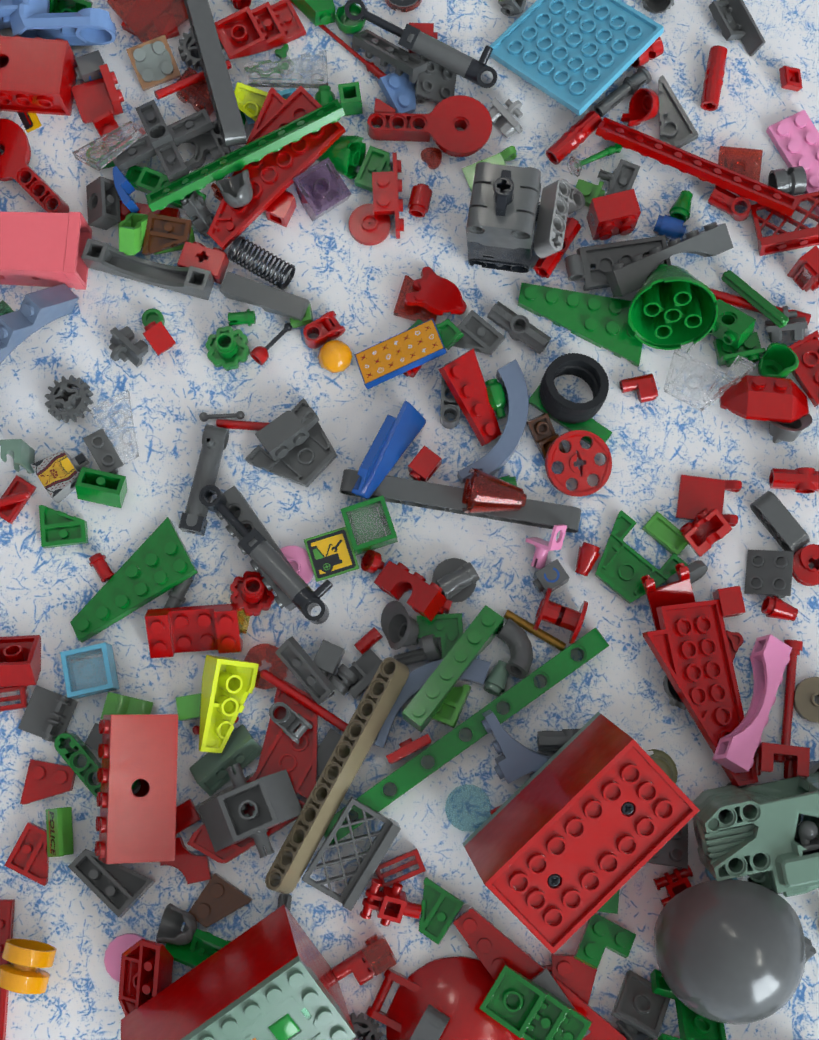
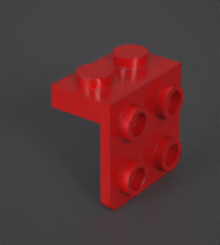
M107 64L99 66L102 78L75 85L71 88L82 122L85 124L91 123L99 114L111 111L113 116L123 113L121 102H124L121 90H116L115 84H118L115 73L114 71H109Z

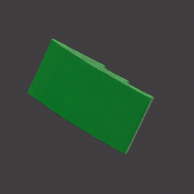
M507 965L504 966L479 1008L520 1039L524 1038L525 1040H582L592 1024V1021Z

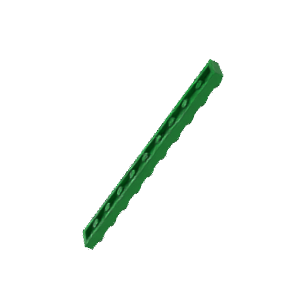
M338 99L147 194L148 206L152 212L162 210L168 204L184 199L187 194L195 190H202L207 184L222 180L225 175L233 171H240L245 165L260 161L265 155L277 152L283 146L291 142H297L303 136L315 133L329 123L339 121L341 117L345 116Z

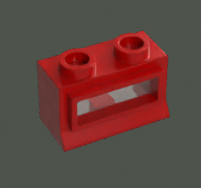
M814 246L800 257L787 274L788 277L794 278L793 281L806 292L810 289L815 291L819 287V248L817 246Z

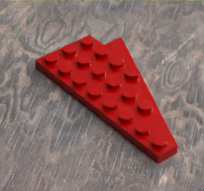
M302 86L296 89L286 100L272 87L268 92L246 145L322 107V105ZM338 121L329 123L321 127L319 131L309 133L299 141L291 142L283 146L281 150L265 155L260 161L251 162L240 171H234L232 176L244 170H249L253 198L249 204L238 208L229 206L224 198H222L207 234L224 251L346 132L345 128Z
M717 599L660 606L656 610L661 630L642 633L643 637L712 752L715 754L720 738L731 733L745 718L720 601ZM753 763L749 772L734 773L722 766L732 785L743 786L759 783L755 763Z

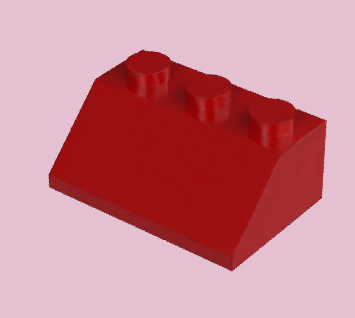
M41 636L0 637V687L36 685L41 672Z

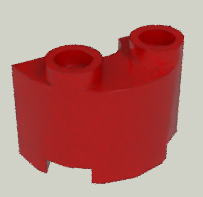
M704 508L695 515L696 520L692 523H686L679 529L683 538L698 557L705 554L716 541L722 539L732 530L717 508L710 511Z

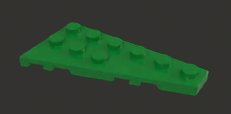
M168 517L72 619L70 623L80 642H85L198 573L172 521Z

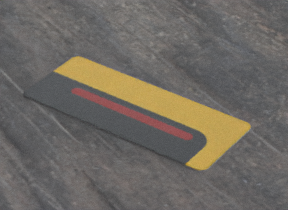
M17 112L27 133L42 126L36 113Z

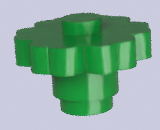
M230 326L218 328L216 334L209 335L208 341L205 344L209 351L207 354L208 359L215 367L223 366L226 371L237 369L240 365L239 362H246L250 354V349L247 346V336L240 329L233 331Z

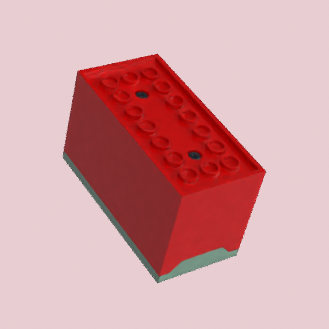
M597 712L462 844L484 885L554 954L700 810L632 737L601 713Z
M285 905L276 909L121 1019V1040H352L356 1037L338 980L332 968Z

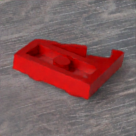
M28 822L4 866L43 886L48 883L49 873L47 830Z

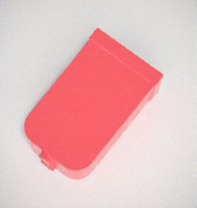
M0 211V284L42 287L65 284L68 288L86 290L88 267L81 256L87 239L92 238V229L82 213Z

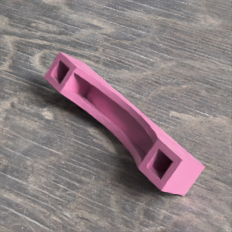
M771 634L758 637L750 655L754 686L751 704L745 718L731 733L720 738L712 759L734 773L749 772V769L752 767L756 749L761 743L763 729L769 720V712L776 701L775 695L783 681L785 667L790 661L792 647Z

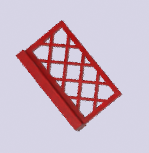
M819 191L795 196L800 199L795 210L805 215L801 222L790 218L788 215L780 214L767 206L751 205L750 211L760 256L819 245V217L812 213L817 206L819 207ZM803 201H809L814 204L809 211L799 206ZM764 209L770 212L766 219L757 216L756 211ZM773 215L783 219L779 227L769 222ZM808 217L818 222L816 227L812 228L803 224ZM788 222L796 226V229L792 232H787L782 227ZM765 226L775 231L772 236L762 237L761 231Z

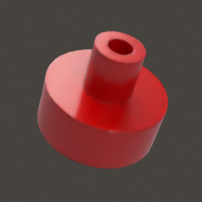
M368 550L362 558L361 568L363 571L373 574L378 569L382 570L385 563L381 561L380 553Z

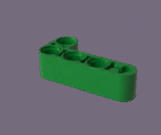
M62 733L58 735L54 742L56 751L96 798L97 792H101V782L98 785L94 784L92 777L98 771V768H102V764L76 734ZM66 739L71 740V742L69 743V746L71 748L64 747L67 744L65 741ZM81 755H84L87 759L84 767H80L78 764V758ZM138 779L132 785V793L141 785Z

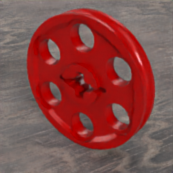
M585 430L569 431L557 437L548 448L545 458V470L552 485L560 492L570 496H588L600 490L609 479L612 470V457L607 444L598 435ZM584 436L591 439V446L588 449L582 448L580 440ZM563 440L568 441L570 444V450L567 453H562L559 449V443ZM597 453H602L605 456V462L601 466L597 465L594 461ZM577 457L579 460H583L584 464L580 466V469L577 466H574V462L577 461ZM556 461L561 462L563 465V470L559 474H555L552 471V464ZM590 474H595L598 477V483L595 486H590L587 483V478ZM569 478H574L577 482V487L572 491L566 487V481Z

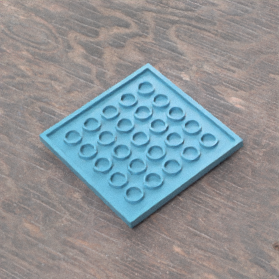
M537 0L490 45L493 48L490 57L580 116L664 33V26L621 0Z

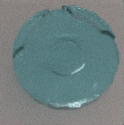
M464 784L456 787L450 792L446 800L445 812L447 818L454 827L461 831L472 832L477 830L491 815V803L488 795L483 789L475 785Z

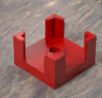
M761 742L756 749L753 759L757 776H760L761 772H772L773 763L781 762L784 763V779L796 776L809 777L810 748Z

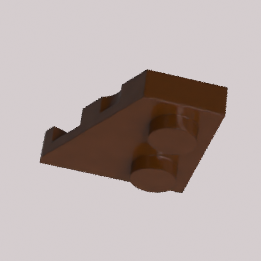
M149 213L142 254H154L189 242L192 221Z
M215 873L189 913L195 917L197 922L207 928L250 903L252 898Z

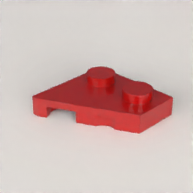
M30 759L20 804L25 805L72 791L76 773L70 766Z

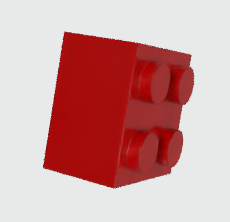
M634 189L592 198L586 218L593 240H607L614 235L620 234L624 236L634 231L641 213Z

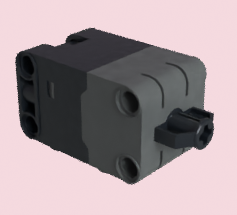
M488 162L476 164L466 225L469 265L474 266L476 264L482 265V268L517 273L529 272L533 255L534 234L540 208V170L532 167H515Z

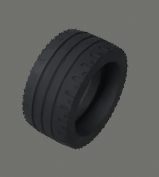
M578 353L561 355L548 366L544 373L539 389L540 401L548 414L558 421L569 424L586 422L600 410L606 400L609 390L608 376L600 363L589 356ZM561 375H574L582 378L591 388L593 399L586 403H575L565 399L556 389L554 379Z

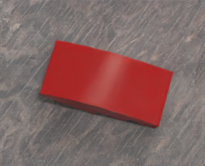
M281 0L271 6L269 2H266L252 10L247 6L215 22L219 40L230 60L264 52L306 35V30L290 0Z

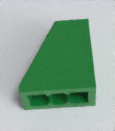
M291 0L315 26L335 22V5L333 0Z

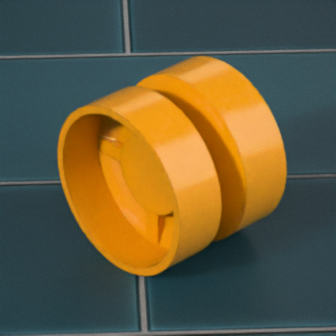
M18 938L7 939L2 958L13 964L0 965V987L20 994L45 993L50 974L40 968L53 966L57 949L52 945L39 941Z

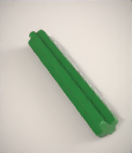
M731 270L723 273L722 281L776 326L782 328L787 325L789 318Z

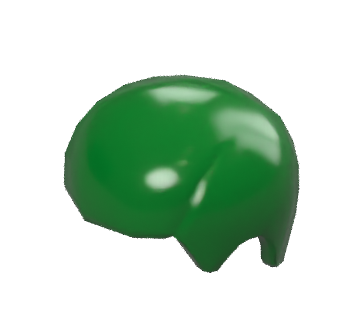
M356 4L352 5L350 9L353 16L359 15L361 7ZM345 5L338 7L335 22L339 30L350 35L359 33L363 29L366 20L352 21L345 14Z

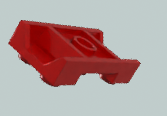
M238 603L148 609L145 614L151 658L173 657L175 653L218 650L219 654L242 652L243 640L240 637Z

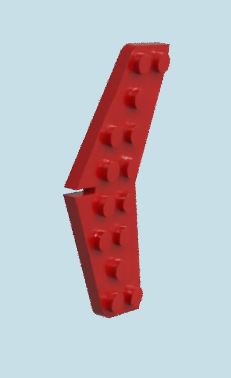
M283 680L284 682H286L287 684H289L290 686H292L293 688H295L296 690H298L299 692H301L302 694L316 702L310 694ZM277 688L274 703L283 702L313 727L301 736L300 742L297 744L270 718L257 770L247 782L287 770L296 795L298 793L308 799L317 782L318 715ZM283 707L277 708L274 712V717L279 720L283 719L287 713L286 709ZM299 800L301 808H303L305 803ZM248 804L245 814L252 816L255 807ZM298 817L268 829V832H266L268 837L295 821ZM205 824L201 825L192 834L187 843L219 863H228L255 846L253 838H247L215 852Z

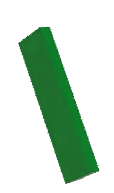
M539 385L529 398V404L542 413H548L540 401ZM548 414L552 420L568 431H589L598 435L605 443L613 433L592 418L583 423L569 424L558 421ZM584 436L581 438V440L591 446V439Z

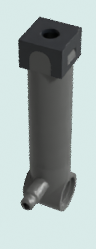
M208 424L204 428L202 448L185 513L182 512L179 528L183 532L201 536L205 535L208 523L206 520L208 509L200 502L199 493L206 485H215L223 450L226 449L228 444L229 429Z

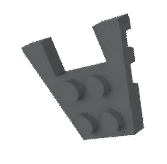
M303 398L291 411L297 415L310 407ZM317 422L308 431L310 436L306 441L290 450L285 457L274 461L258 445L245 460L253 466L308 487L337 457V454Z

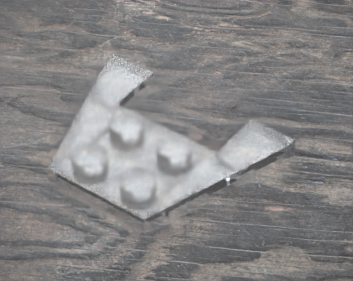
M693 342L683 344L681 349L674 350L664 391L688 405L703 411L720 398L733 384L736 385L740 382L741 378L747 373L754 371L756 364L738 355L728 371L723 373L689 355L695 346Z

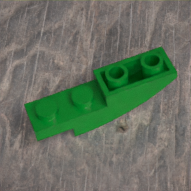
M134 165L128 169L125 175L136 190L147 194L170 183L167 175L146 166L142 168ZM196 191L205 201L207 196L200 191ZM180 200L170 203V205L183 209Z

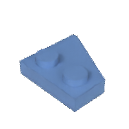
M403 72L401 76L392 73L380 77L378 84L389 105L395 109V112L413 113L416 110L415 83L409 81V75Z

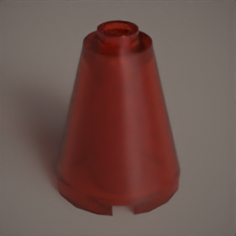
M471 468L468 473H472L471 479L466 478L462 503L466 504V508H462L463 512L519 511L521 507L525 506L527 496L522 488L479 469Z

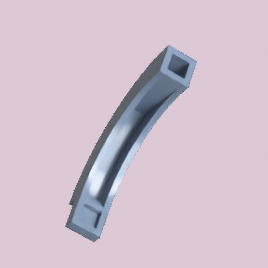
M516 359L499 368L496 373V378L502 384L507 400V423L496 445L485 456L458 471L457 478L461 484L466 481L468 484L474 482L479 478V474L482 475L484 480L493 476L509 461L521 441L527 422L529 399L526 381Z
M443 659L425 664L409 673L404 687L375 739L376 746L385 748L397 714L404 704L418 693ZM475 659L458 681H467L483 686L491 662Z

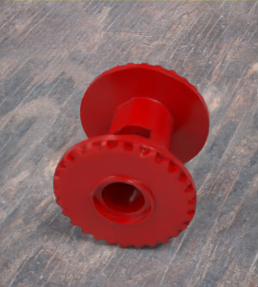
M548 588L537 610L533 629L537 631L541 620L572 631L569 643L573 644L583 625L588 602L584 601L579 611L550 601L552 588Z

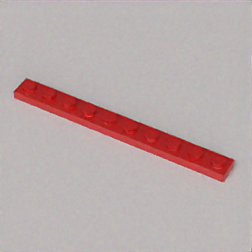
M606 117L597 127L595 134L605 140L639 152L645 157L653 158L664 165L672 166L683 173L691 174L702 181L710 182L721 189L736 193L740 197L748 198L761 206H767L780 214L792 217L800 200L788 193Z

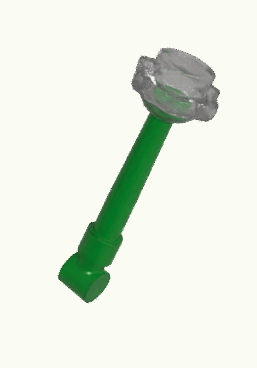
M615 143L614 146L611 145L605 148V150L581 161L571 156L567 163V169L571 175L575 174L578 177L580 176L582 166L605 156L620 153L622 146Z

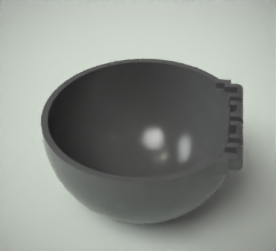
M712 880L683 890L674 896L662 909L654 929L657 964L673 994L696 1014L725 1024H749L763 1020L780 1010L797 990L804 973L805 963L816 953L811 940L804 936L798 915L785 899L764 886L742 880Z

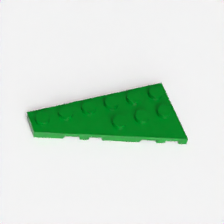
M521 283L518 306L539 317L542 316L552 321L553 324L559 327L562 326L570 330L572 334L600 348L603 347L613 352V355L619 358L622 357L637 367L639 366L643 343L634 336L628 324V309L631 301Z

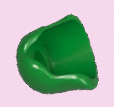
M771 343L758 363V373L764 377L786 378L798 367L799 360L794 351L787 347L786 344Z

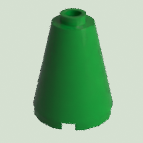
M342 135L317 161L346 178L354 179L358 174L356 170L358 166L361 167L366 155V143H362L364 138Z

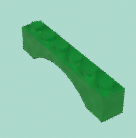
M484 606L404 709L402 715L406 722L422 733L463 673L501 630L504 623L502 616L488 606Z

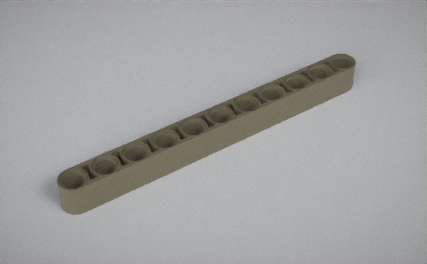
M392 657L384 659L380 664L300 812L301 815L296 819L266 875L265 883L268 889L283 894H290L296 888L409 677V668L405 664Z

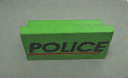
M72 807L46 809L48 857L74 854Z

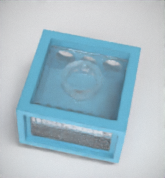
M105 642L60 652L67 698L78 699L120 689L111 644Z

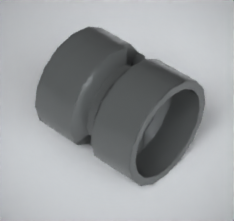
M802 166L790 167L787 171L785 169L771 170L768 176V186L785 193H790L792 196L804 194L807 186L805 170Z

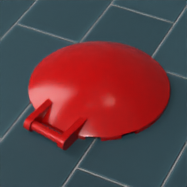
M471 957L439 958L426 963L410 974L409 977L386 968L382 985L372 1006H369L366 1011L369 1017L386 1025L387 1040H410L429 1004L450 1017L439 1040H525L524 1038L520 1039L479 1009L494 985L495 980L480 960ZM393 982H396L400 985L387 1013L380 1011Z

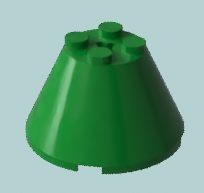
M667 264L659 265L651 273L632 299L628 309V324L634 336L643 344L662 350L681 349L682 345L699 342L712 330L718 317V304L713 292L687 270L679 266Z

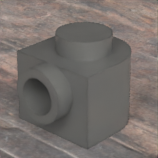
M498 0V3L501 5V12L504 15L512 16L522 13L526 0Z

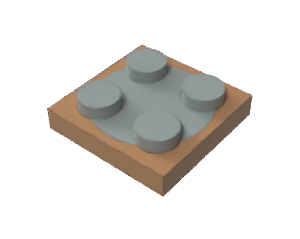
M165 35L126 49L143 91L181 77Z

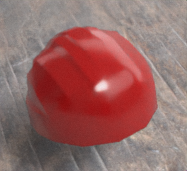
M638 89L629 102V113H623L620 121L628 123V127H633L654 118L659 110L657 94L652 89Z

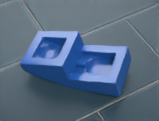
M117 166L113 167V180L121 201L131 213L138 212L140 210L139 207L129 196L135 191V188Z

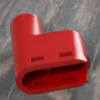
M652 373L619 381L621 392L625 393L636 390L640 403L652 401L658 397Z
M363 949L332 968L338 981L353 972L360 985L371 980L377 973Z

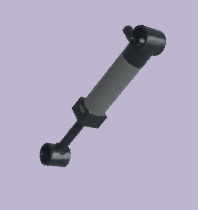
M348 0L346 2L345 14L352 21L357 22L365 19L400 37L399 45L482 88H491L496 83L497 73L495 69L486 65L493 51L492 47L486 45L478 61L409 24H406L405 29H402L369 12L365 3L361 0ZM354 4L361 6V13L357 16H353L350 11ZM485 71H489L493 75V80L489 84H485L481 80V74Z
M215 485L203 487L199 493L200 502L208 510L220 512L243 539L238 544L299 609L305 618L313 624L324 623L329 617V609L320 598L333 587V584L326 580L313 591L256 528L250 532L226 507V496ZM217 494L216 500L209 503V498ZM315 606H320V614L311 616V610Z

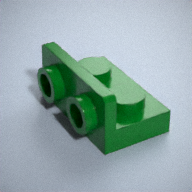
M753 332L738 349L725 344L720 339L713 341L719 366L733 367L740 364L739 362L745 361L755 363L760 361L766 352L765 348H761L757 332Z

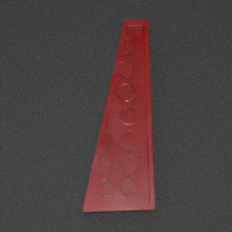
M473 907L453 921V924L495 981L505 965L528 979H532L545 969ZM552 975L576 1011L592 1021L589 1027L591 1033L582 1040H627L624 1034H621L605 1018H602L586 1002L582 1001L567 986Z

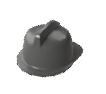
M808 413L807 416H803L792 423L768 421L769 434L773 436V443L794 441L800 432L812 423L811 415Z
M389 602L381 615V627L390 647L397 650L401 647L417 645L419 643V624L408 615L401 602Z

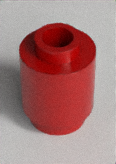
M420 183L412 187L408 203L409 214L412 216L424 217L428 212L433 193L428 185Z

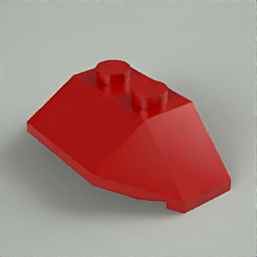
M746 375L719 389L720 407L728 409L744 419L792 423L803 416H807L809 413L807 396L791 379Z
M140 939L122 953L118 1000L125 1016L172 984L174 958L163 944Z

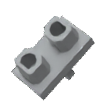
M496 98L491 101L493 106L489 109L492 123L495 124L502 116L505 118L506 121L498 129L506 138L516 131L519 134L524 130L513 117L514 115L518 118L523 116V113L520 111L522 103L519 100L512 103L508 99L505 102V105L508 107L507 110Z

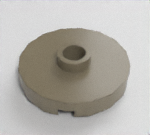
M819 677L804 679L797 684L794 691V709L800 717L813 723H819V704L814 701L815 696H819Z

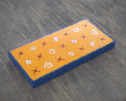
M432 318L354 355L364 385L367 389H370L446 354L447 351Z

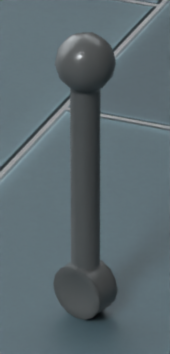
M242 411L211 415L202 412L199 418L202 422L218 418L243 419L245 414Z

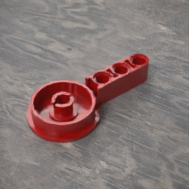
M463 95L451 96L442 100L429 114L377 112L371 114L367 121V132L373 140L430 142V137H432L436 145L444 153L454 157H467L479 151L488 142L492 131V119L487 108L480 101ZM374 125H379V126H381V127L375 128V127H373V126H374ZM456 128H462V129H464V130H463V131H459V130H457Z
M0 119V149L4 151L3 154L0 152V181L16 180L48 213H69L68 204L28 166L31 158V148L24 130L11 120Z

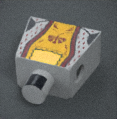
M63 450L32 463L31 467L50 497L57 503H60L76 489L75 484L80 474L79 470L88 465L89 461L83 453L71 458Z

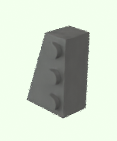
M85 849L68 867L118 917L122 918L156 881L120 864H105L98 859L99 856H95L94 852Z

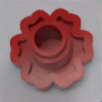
M246 571L243 577H235L230 585V592L232 593L230 596L231 604L238 603L239 611L243 610L246 616H259L261 610H269L274 602V590L271 589L269 591L262 582V579L265 577H261V574L256 571Z

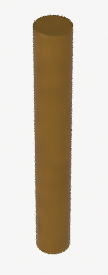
M507 610L505 613V619L508 620L510 618L529 633L560 651L564 650L566 643L539 627L535 631L533 629L534 624L510 610Z

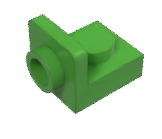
M578 179L575 188L583 194L585 206L590 207L592 198L604 196L605 190L602 189L603 181H600L599 185H595Z

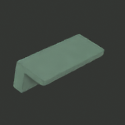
M242 724L231 733L222 753L208 752L190 767V771L197 784L211 796L230 780L226 771L227 767H233L234 764L240 763L243 770L261 754L262 747Z

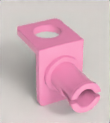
M554 525L550 541L538 537L526 538V542L536 547L531 563L532 567L542 569L545 567L548 552L561 550L567 525ZM560 531V536L556 541L557 533Z

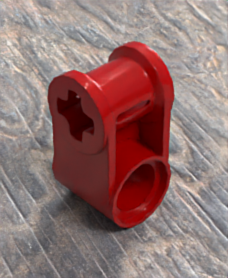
M330 311L305 326L303 330L304 342L307 347L316 349L326 342L340 337L346 329L337 321L336 313ZM312 333H316L319 335L315 339H311L308 337Z

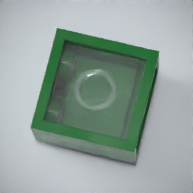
M383 495L340 509L355 556L368 550H375L398 542Z

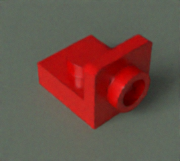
M111 111L99 114L92 120L105 145L127 141Z

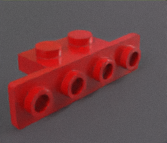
M397 152L392 153L393 171L372 172L374 215L395 214L396 239H400V232L404 231V218H399V212H403V199H398V192H402V179H398L397 173H402L401 160H397Z

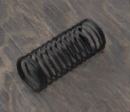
M241 235L233 241L229 248L228 260L260 276L261 279L273 283L274 286L277 285V288L284 290L290 284L295 274V265L289 262L286 263L285 260L278 258L277 255L274 256L273 253L265 251L264 248L261 249V246L257 247V244L253 245L252 241L249 242V239L245 240V237ZM241 241L240 247H239L238 251L236 252V254L234 255V252H235V250H236V247L238 246L239 242ZM256 246V248H255V250L253 251V253H252V255H251V257H250L248 263H246V260H247L248 257L250 256L253 247ZM260 248L258 254L256 255V257H255V259H254L253 264L250 266V263H251L252 259L254 258V256H255V254H256V252H257V249ZM264 250V253L261 256L257 266L254 268V265L257 262L261 252ZM247 252L245 259L242 261L243 256ZM268 253L266 259L262 264V267L258 270L259 265L263 261L265 254ZM272 255V258L269 261L265 271L262 273L264 266L266 265L269 257ZM276 257V260L272 265L270 272L266 275L267 270L269 269L273 259ZM278 260H280L279 265L277 266L274 274L271 276V272L275 268L276 263L278 262ZM284 262V265L280 270L279 275L274 280L276 273L278 272L281 264ZM292 268L290 275L288 276L287 280L283 283L285 276L287 275L288 271Z

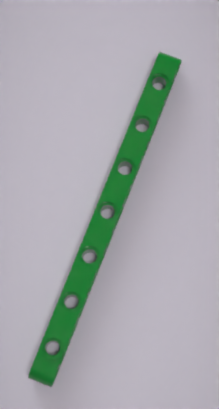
M595 627L356 800L377 812L381 811L485 736L487 732L481 721L485 720L482 713L490 709L500 724L606 649L609 644ZM572 650H579L581 652L582 659L580 661H574L571 658ZM535 676H542L545 679L546 684L543 688L535 686ZM499 702H505L508 705L509 711L507 714L502 715L497 712L496 706ZM461 729H469L471 731L472 737L470 741L464 742L459 738ZM426 755L432 756L435 761L434 766L430 769H425L421 765V760ZM388 782L396 785L397 791L393 796H388L383 791L384 785ZM353 805L351 810L357 812L358 819L364 818L362 809ZM344 808L334 815L325 834L323 835L325 839L327 838L328 834L330 833L331 829L338 820ZM365 812L366 817L372 816L369 813ZM363 823L351 825L352 831ZM349 826L340 828L337 831V841L350 833Z

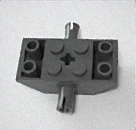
M240 763L234 764L233 767H227L226 771L232 782L233 789L198 807L214 850L218 852L247 838H253L260 855L259 857H266L274 853L266 833L268 829L301 815L302 808L288 772L283 770L255 781L247 782ZM248 804L255 807L252 816L245 814Z

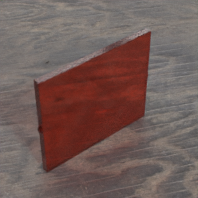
M107 0L108 5L142 43L163 35L167 36L176 27H179L188 20L183 0Z

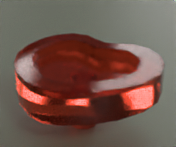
M426 148L421 152V159L427 163L430 169H436L441 164L442 152L438 148Z

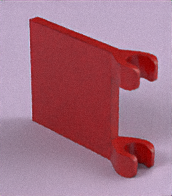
M681 475L676 518L696 520L695 515L704 508H707L708 511L717 508L731 527L736 526L738 523L737 515L722 514L725 490L739 492L742 488V482L739 480H721Z
M684 563L675 565L679 577L678 581L656 588L655 581L650 575L641 577L655 630H661L656 608L695 602L689 568Z

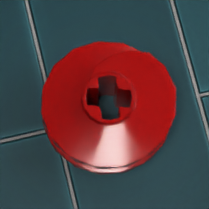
M810 544L794 553L792 577L802 585H819V545ZM811 562L814 564L812 569L808 566Z

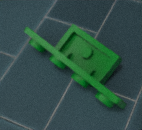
M197 929L193 935L192 942L188 945L178 946L167 943L165 947L173 956L174 961L195 968L231 941Z

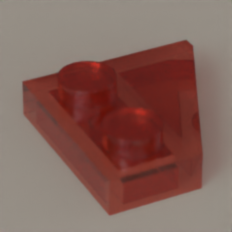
M405 275L394 309V315L412 321L419 319L422 322L433 318L436 324L438 315L429 312L423 307L405 304V295L417 292L412 287L414 280Z

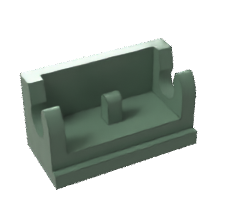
M22 439L0 440V456L2 461L6 462V455L9 454L14 459V469L17 472L20 471V465L27 470L28 474L34 473L31 464L35 462V450Z

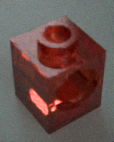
M375 934L364 941L366 945L363 946L362 951L375 976L397 964V959L384 935L378 937Z

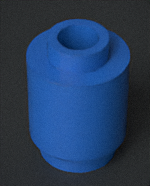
M659 215L653 231L657 232L659 236L665 235L670 240L678 237L682 239L687 226L683 225V220L668 215Z

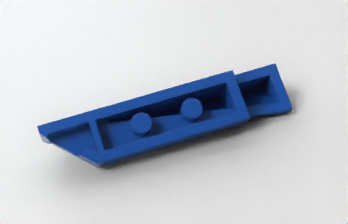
M404 401L397 418L387 415L359 468V478L352 489L353 494L369 499L426 424L425 418L409 402Z

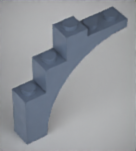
M65 284L28 293L25 295L18 311L0 316V364L18 345L33 333L56 319L72 313L78 297Z
M490 709L482 713L485 720L481 721L487 734L492 733L495 739L492 744L497 754L502 753L501 756L495 758L497 766L494 767L500 780L504 778L509 784L532 772L529 774L531 777L552 757L531 750L512 738Z

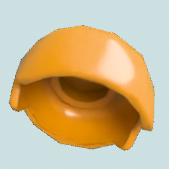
M332 340L326 342L319 351V364L331 373L343 372L350 366L352 351L342 341Z

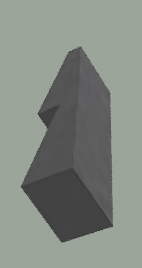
M228 271L219 289L226 298L262 307L266 312L302 321L310 303L305 298Z

